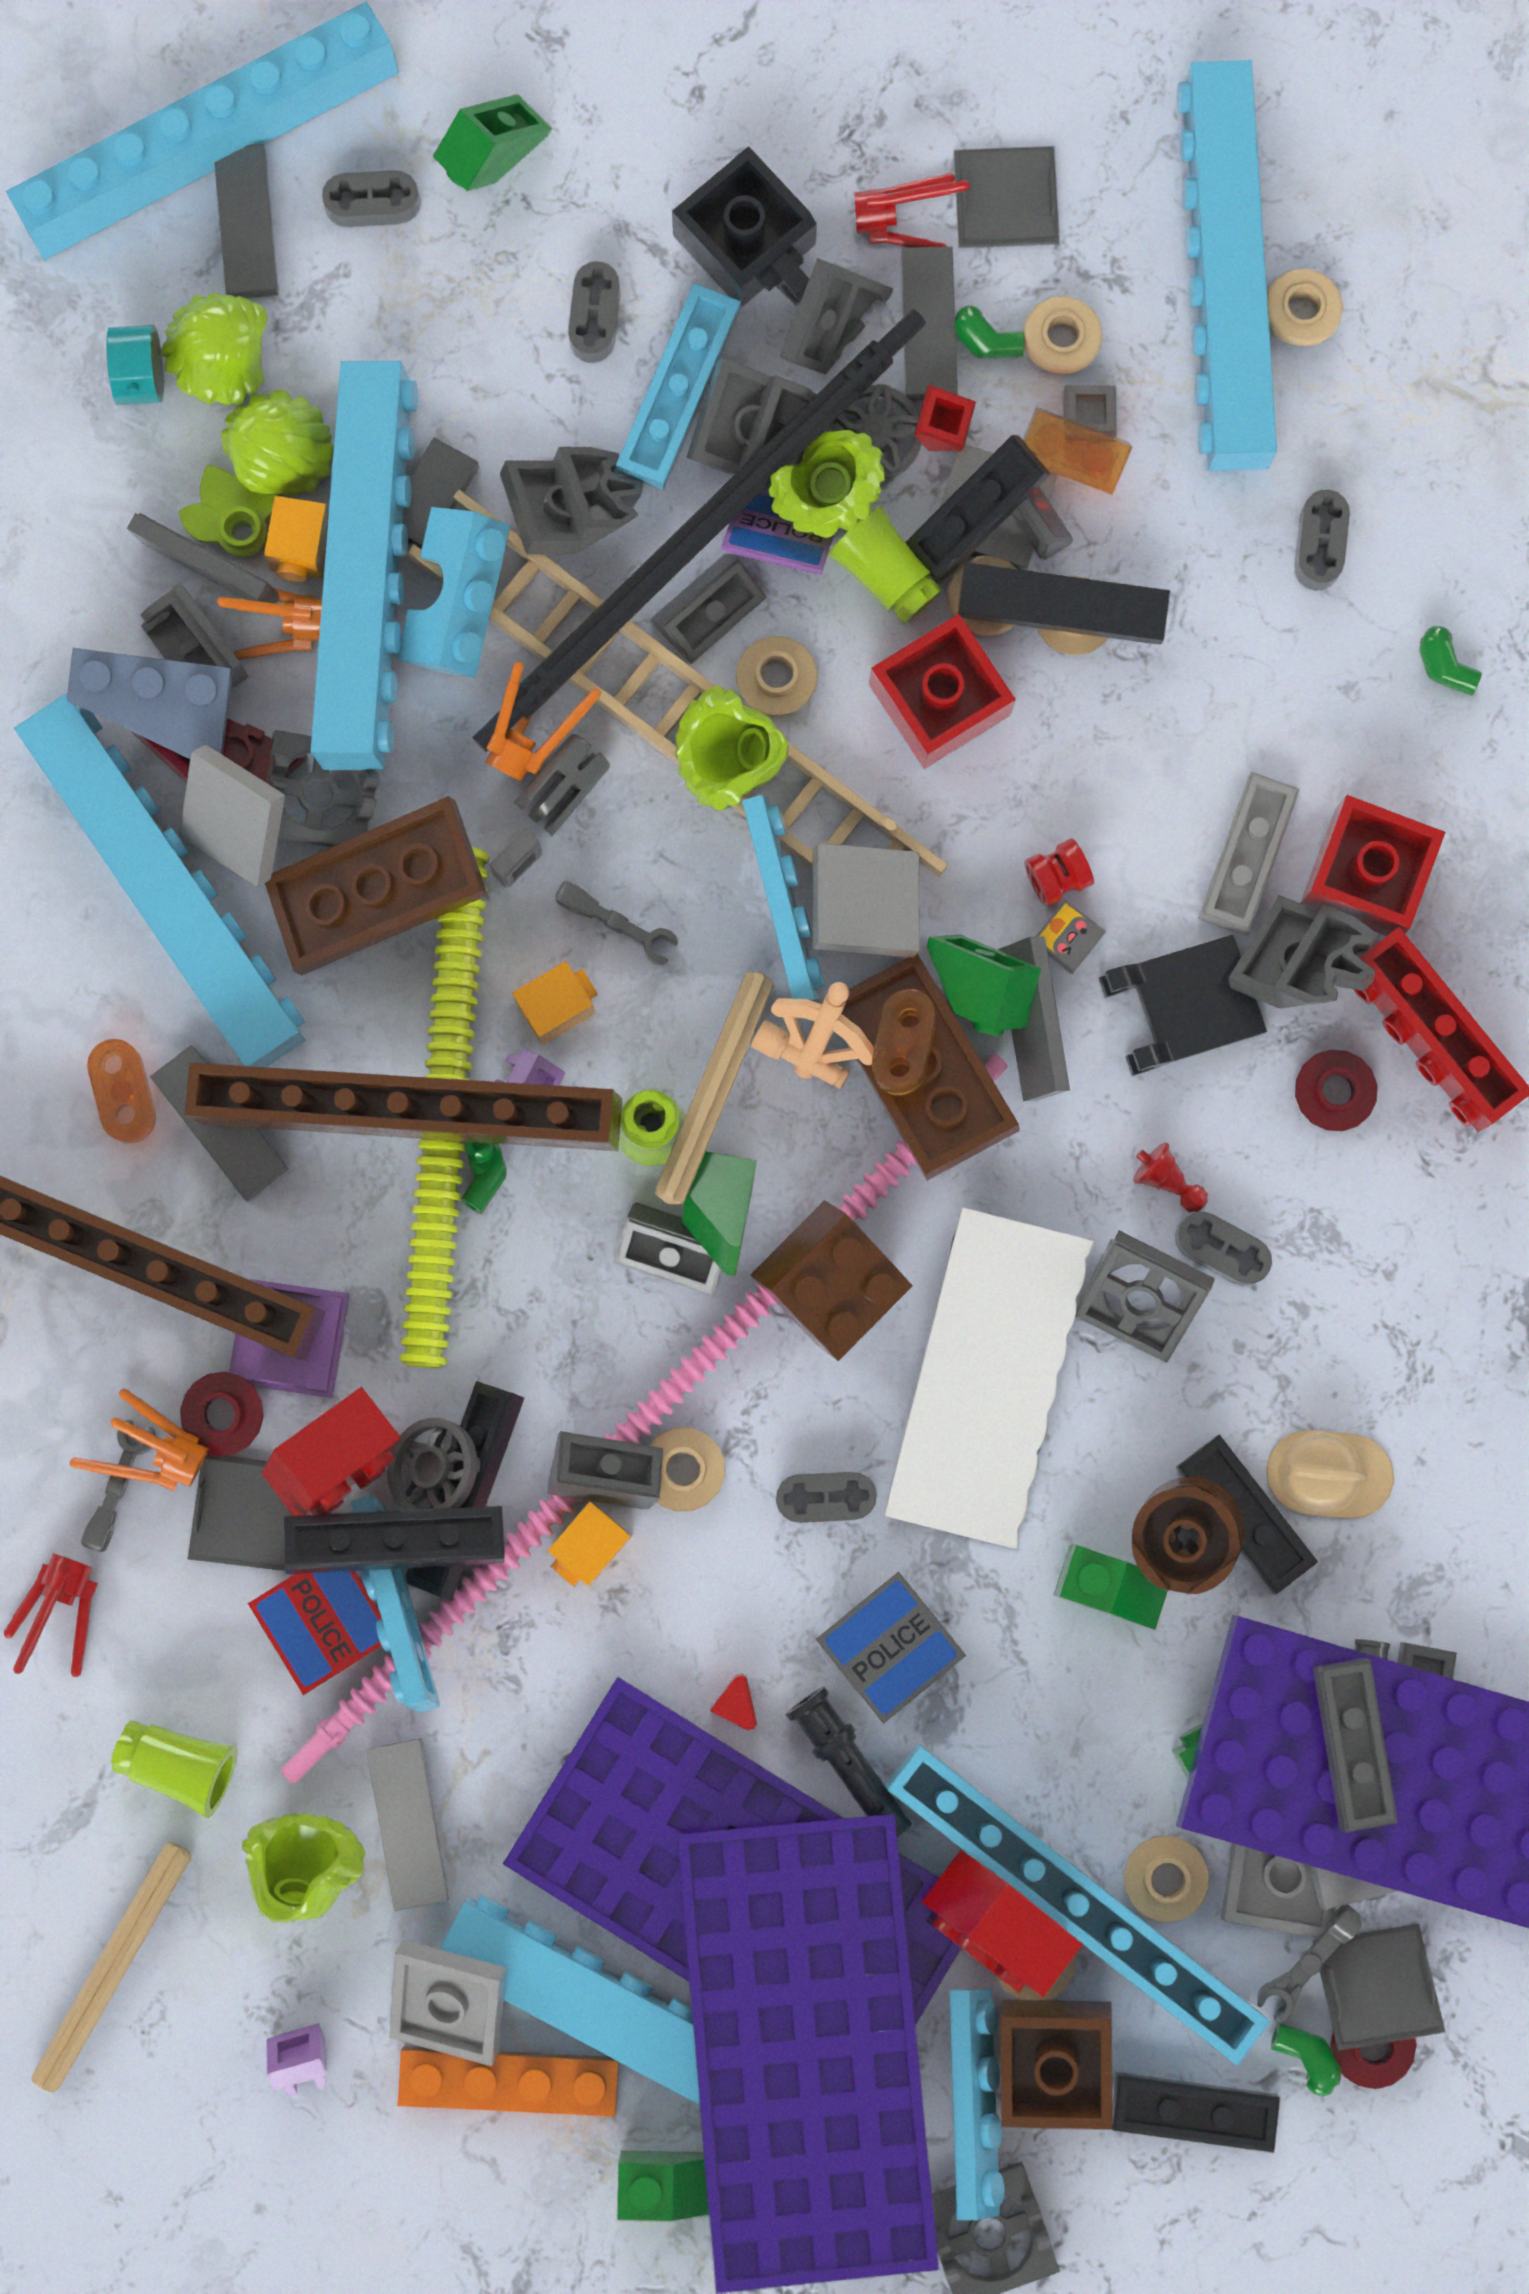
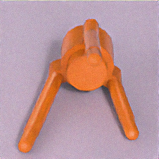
M274 588L279 593L280 599L278 601L283 602L284 605L229 597H219L217 604L220 607L283 616V634H293V639L235 650L233 652L238 660L289 651L312 652V642H319L322 600H316V596L300 595Z
M516 661L508 680L494 733L486 749L490 750V753L485 763L520 782L523 781L527 771L537 775L544 760L601 696L599 689H593L534 754L532 750L536 742L523 736L531 717L528 720L522 717L516 723L514 729H510L506 733L524 668L522 662Z
M121 1389L119 1391L121 1399L171 1437L166 1436L162 1440L117 1417L112 1418L110 1424L113 1428L127 1434V1436L157 1450L153 1465L161 1468V1471L156 1472L76 1457L71 1458L69 1462L73 1468L155 1483L174 1491L178 1483L191 1487L205 1460L208 1448L198 1444L199 1437L183 1431L129 1390Z

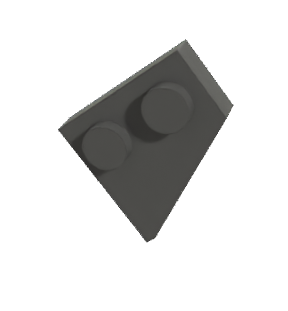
M817 258L779 357L826 375L841 357L845 346L853 342L866 327L860 318L876 299L885 303L891 296L893 288Z

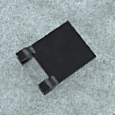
M1234 935L1141 963L1120 966L1106 971L1105 976L1099 978L1105 998L1135 988L1148 1021L1155 1044L1132 1051V1054L1125 1057L1132 1076L1267 1032L1256 999L1230 988L1228 978L1241 958Z

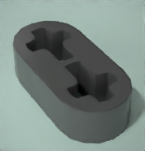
M403 171L342 173L330 178L322 191V199L328 217L332 222L344 227L402 224L413 219L420 209L421 201L416 182ZM392 189H402L405 197H402L400 206L391 205L389 198L392 197ZM350 191L354 199L351 200L349 209H341L339 204L342 192Z
M600 261L589 262L577 271L573 284L568 326L570 348L576 357L588 363L600 362L606 359L613 350L620 303L619 276L609 264ZM594 279H603L604 286L607 289L601 291L599 305H591V292L588 287L593 286ZM590 319L597 320L599 336L604 337L597 338L594 346L585 345L584 337L580 336L587 334Z
M1330 489L1319 490L1313 493L1303 506L1299 518L1294 564L1295 575L1304 587L1314 591L1325 590L1331 587L1339 578L1345 564L1350 510L1346 499L1340 493ZM1321 505L1329 506V514L1337 516V518H1333L1330 522L1326 534L1320 533V517L1312 515V513H1317ZM1318 546L1324 547V563L1332 565V567L1326 569L1322 576L1315 574V566L1307 564V562L1313 560L1318 551Z
M1195 1212L1184 1218L1177 1226L1175 1242L1179 1251L1188 1259L1234 1284L1241 1286L1253 1285L1263 1280L1270 1272L1272 1256L1267 1245L1258 1238L1213 1214ZM1202 1223L1208 1225L1210 1228L1207 1235L1221 1244L1219 1250L1208 1244L1202 1245L1198 1250L1194 1249L1191 1246L1193 1237L1186 1233L1188 1227L1196 1229ZM1229 1248L1240 1254L1246 1252L1249 1248L1254 1250L1256 1253L1253 1260L1260 1265L1259 1270L1251 1269L1244 1275L1240 1274L1237 1271L1240 1263L1225 1254L1227 1249Z
M862 1473L798 1474L787 1478L781 1483L776 1493V1504L782 1516L791 1522L847 1521L864 1518L868 1515L876 1504L877 1493L875 1485ZM853 1480L857 1481L859 1490H867L868 1499L867 1501L859 1502L858 1511L851 1512L848 1510V1505L845 1502H829V1492L844 1491L847 1488V1481ZM802 1483L807 1493L823 1492V1503H810L806 1505L805 1514H795L793 1505H785L784 1495L793 1492L794 1484Z

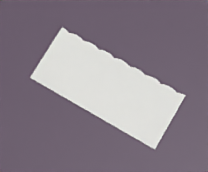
M962 1207L884 1516L1017 1549V1530L1027 1511V1490L1031 1486L1038 1465L1037 1450L1041 1447L1046 1435V1414L1051 1408L1056 1395V1375L1065 1359L1067 1350L1066 1335L1070 1331L1075 1319L1076 1296L1080 1292L1085 1280V1259L1089 1255L1094 1241Z

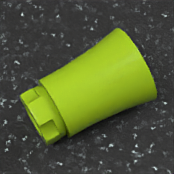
M882 506L872 510L865 521L860 520L828 553L829 557L859 580L888 612L893 610L904 625L924 611L942 592L941 588L929 577L931 574L929 570L914 555L899 535Z
M656 1090L640 1091L630 1097L622 1109L619 1146L628 1158L638 1164L645 1166L666 1164L686 1115L682 1108L668 1095ZM647 1116H656L661 1120L662 1124L661 1128L657 1131L647 1132L645 1126H641V1123Z
M132 1720L126 1724L120 1738L116 1742L111 1758L112 1771L129 1776L130 1781L166 1795L208 1819L215 1813L227 1791L236 1765L238 1750L236 1746L204 1741L175 1733L154 1724L148 1727Z

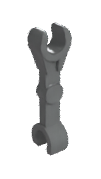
M564 881L556 893V902L563 908L591 919L595 917L602 921L609 929L619 934L624 933L644 944L646 957L656 965H666L668 963L667 958L656 954L652 950L651 945L656 939L663 938L675 946L678 945V939L672 931L659 928L649 933L629 922L628 918L622 914L601 907L599 905L600 902L591 897L585 890L569 881Z
M132 1420L125 1421L131 1425L134 1423ZM148 1427L146 1431L156 1436L154 1429ZM118 1430L117 1440L123 1449L118 1465L132 1467L136 1455L148 1452L151 1447L143 1443L131 1446L128 1442L127 1434ZM110 1477L105 1489L106 1497L102 1506L97 1508L84 1531L81 1540L84 1547L98 1552L107 1550L114 1531L117 1515L115 1509L119 1499H122L129 1481L127 1478Z
M1348 1904L1340 1906L1328 1921L1323 1934L1308 1950L1301 1953L1299 1961L1292 1969L1260 1988L1257 1994V2006L1262 2007L1267 1998L1272 1995L1281 1996L1286 2002L1283 2007L1277 2010L1274 2020L1278 2023L1286 2021L1292 2015L1302 1987L1313 1975L1320 1972L1322 1964L1341 1943L1345 1944L1350 1941L1360 1930V1914Z

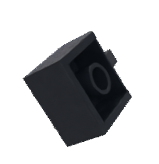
M748 146L672 210L673 237L729 297L741 301V308L764 288L770 292L774 287H777L797 306L802 300L809 278L799 266L804 263L802 256L816 245L817 223L811 212Z

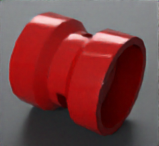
M1073 838L1058 844L1055 852L1047 856L1037 854L1024 861L1030 883L1045 907L1061 901L1063 894L1072 889L1080 892L1094 884V877L1089 863L1080 846Z

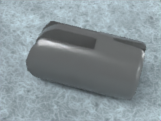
M571 734L513 802L517 807L523 809L531 802L552 775L555 774L558 778L529 813V817L538 823L554 808L570 788L573 789L574 792L544 828L551 836L558 831L610 768L609 761L601 752L597 755L594 753L590 754L581 763L592 744L577 734Z

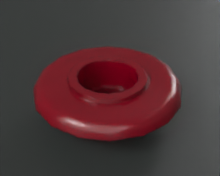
M1330 1049L1315 1054L1303 1064L1296 1078L1295 1098L1300 1111L1312 1124L1327 1131H1346L1359 1126L1370 1116L1377 1102V1082L1372 1069L1361 1057L1346 1050ZM1331 1075L1340 1076L1349 1083L1351 1096L1346 1103L1337 1105L1325 1098L1322 1091L1325 1078Z
M228 1372L209 1373L195 1381L185 1393L180 1408L183 1431L199 1437L198 1444L208 1448L207 1453L215 1456L234 1455L247 1448L259 1434L264 1418L262 1400L255 1387L243 1377ZM215 1399H225L234 1408V1421L225 1430L214 1428L208 1420V1407Z
M1333 2030L1330 2046L1345 2078L1360 2087L1379 2089L1392 2086L1406 2076L1414 2062L1417 2043L1416 2038L1389 2042L1386 2054L1375 2061L1365 2059L1360 2053L1359 2048L1338 2051Z

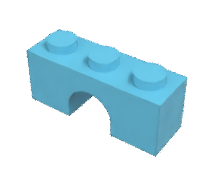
M431 507L420 558L440 565L443 572V587L436 602L428 609H408L401 638V649L397 660L433 672L476 678L510 525L474 511Z

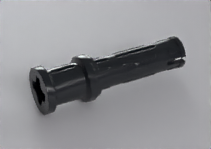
M823 1686L794 1705L785 1715L789 1721H797L814 1745L812 1753L815 1758L820 1759L822 1762L827 1760L866 1816L895 1814L897 1837L900 1836L913 1823L910 1819H907L883 1784L881 1778L876 1774L853 1740L857 1737L855 1735L856 1730L852 1724H844L827 1700L829 1692L826 1687ZM816 1712L828 1728L827 1732L822 1730L813 1717V1713ZM841 1750L848 1756L849 1762L843 1760L839 1754ZM855 1771L860 1773L881 1803L882 1807L880 1809L877 1808L855 1777Z

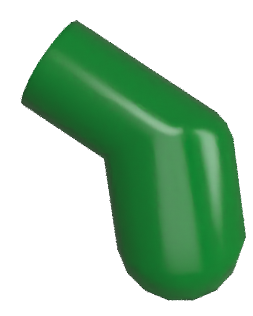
M964 306L957 312L954 323L956 335L975 357L980 359L1023 357L1024 339L1022 331L996 332L982 315L981 310L975 306Z
M1442 626L1429 628L1419 644V652L1427 676L1434 682L1473 696L1480 682L1482 672L1457 662L1452 644V634L1447 628Z
M466 1142L465 1150L474 1180L462 1196L461 1202L474 1212L482 1214L506 1179L507 1168L499 1144Z
M1280 2023L1276 2025L1271 2040V2049L1300 2058L1307 2071L1306 2086L1309 2091L1322 2097L1330 2095L1334 2087L1340 2084L1341 2068L1326 2040L1321 2036Z

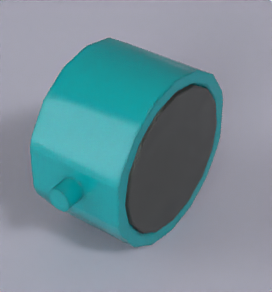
M155 325L108 327L106 339L107 368L111 392L116 405L163 402V356L161 355L162 349Z

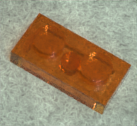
M1039 407L1035 408L1023 437V441L1048 471L1113 495L1133 448L1130 442Z

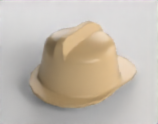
M1320 1430L1296 1431L1279 1441L1271 1451L1266 1467L1268 1485L1275 1498L1289 1510L1305 1515L1345 1519L1366 1517L1382 1507L1390 1497L1394 1483L1392 1463L1385 1450L1372 1439L1349 1433Z

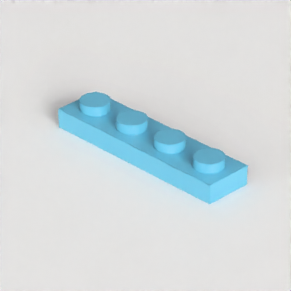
M693 283L616 463V472L641 480L661 490L665 489L713 376L717 361L721 357L741 310V301Z
M764 795L742 800L792 999L819 1000L818 988L825 987V980L818 957L809 958L805 938L812 936V929L805 906L796 907L792 887L799 885V878L792 855L783 856L779 836L786 834V827L779 804L770 805L769 797Z
M371 1494L350 1501L353 1513L387 1511L386 1505ZM403 1568L362 1570L366 1591L371 1600L377 1599L382 1619L376 1621L379 1640L386 1652L391 1651L396 1668L395 1671L390 1673V1681L399 1703L405 1702L406 1707L419 1713L441 1707Z
M992 1989L949 1990L957 2220L977 2221L1000 2216V2205L1004 2199V2181L1002 2175L998 2172L997 2149L1002 2141L1001 2120L996 2115L995 2093L1000 2083V2067L997 2059L994 2057L993 2037L998 2026V2010L996 2004L992 2001Z

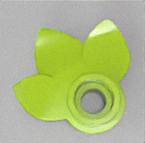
M208 465L205 467L200 483L201 503L184 507L179 510V516L184 528L194 539L204 543H220L221 547L230 555L249 557L258 553L266 544L268 536L266 521L272 514L274 497L279 496V494H261L250 491L231 473L216 466ZM242 526L252 529L250 537L245 540H238L234 537L236 530Z

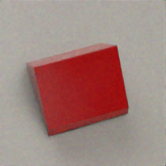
M928 385L914 435L928 451H962L965 446L976 401Z
M741 1673L733 1677L710 1708V1712L748 1731L755 1729L757 1720L747 1675L744 1676Z

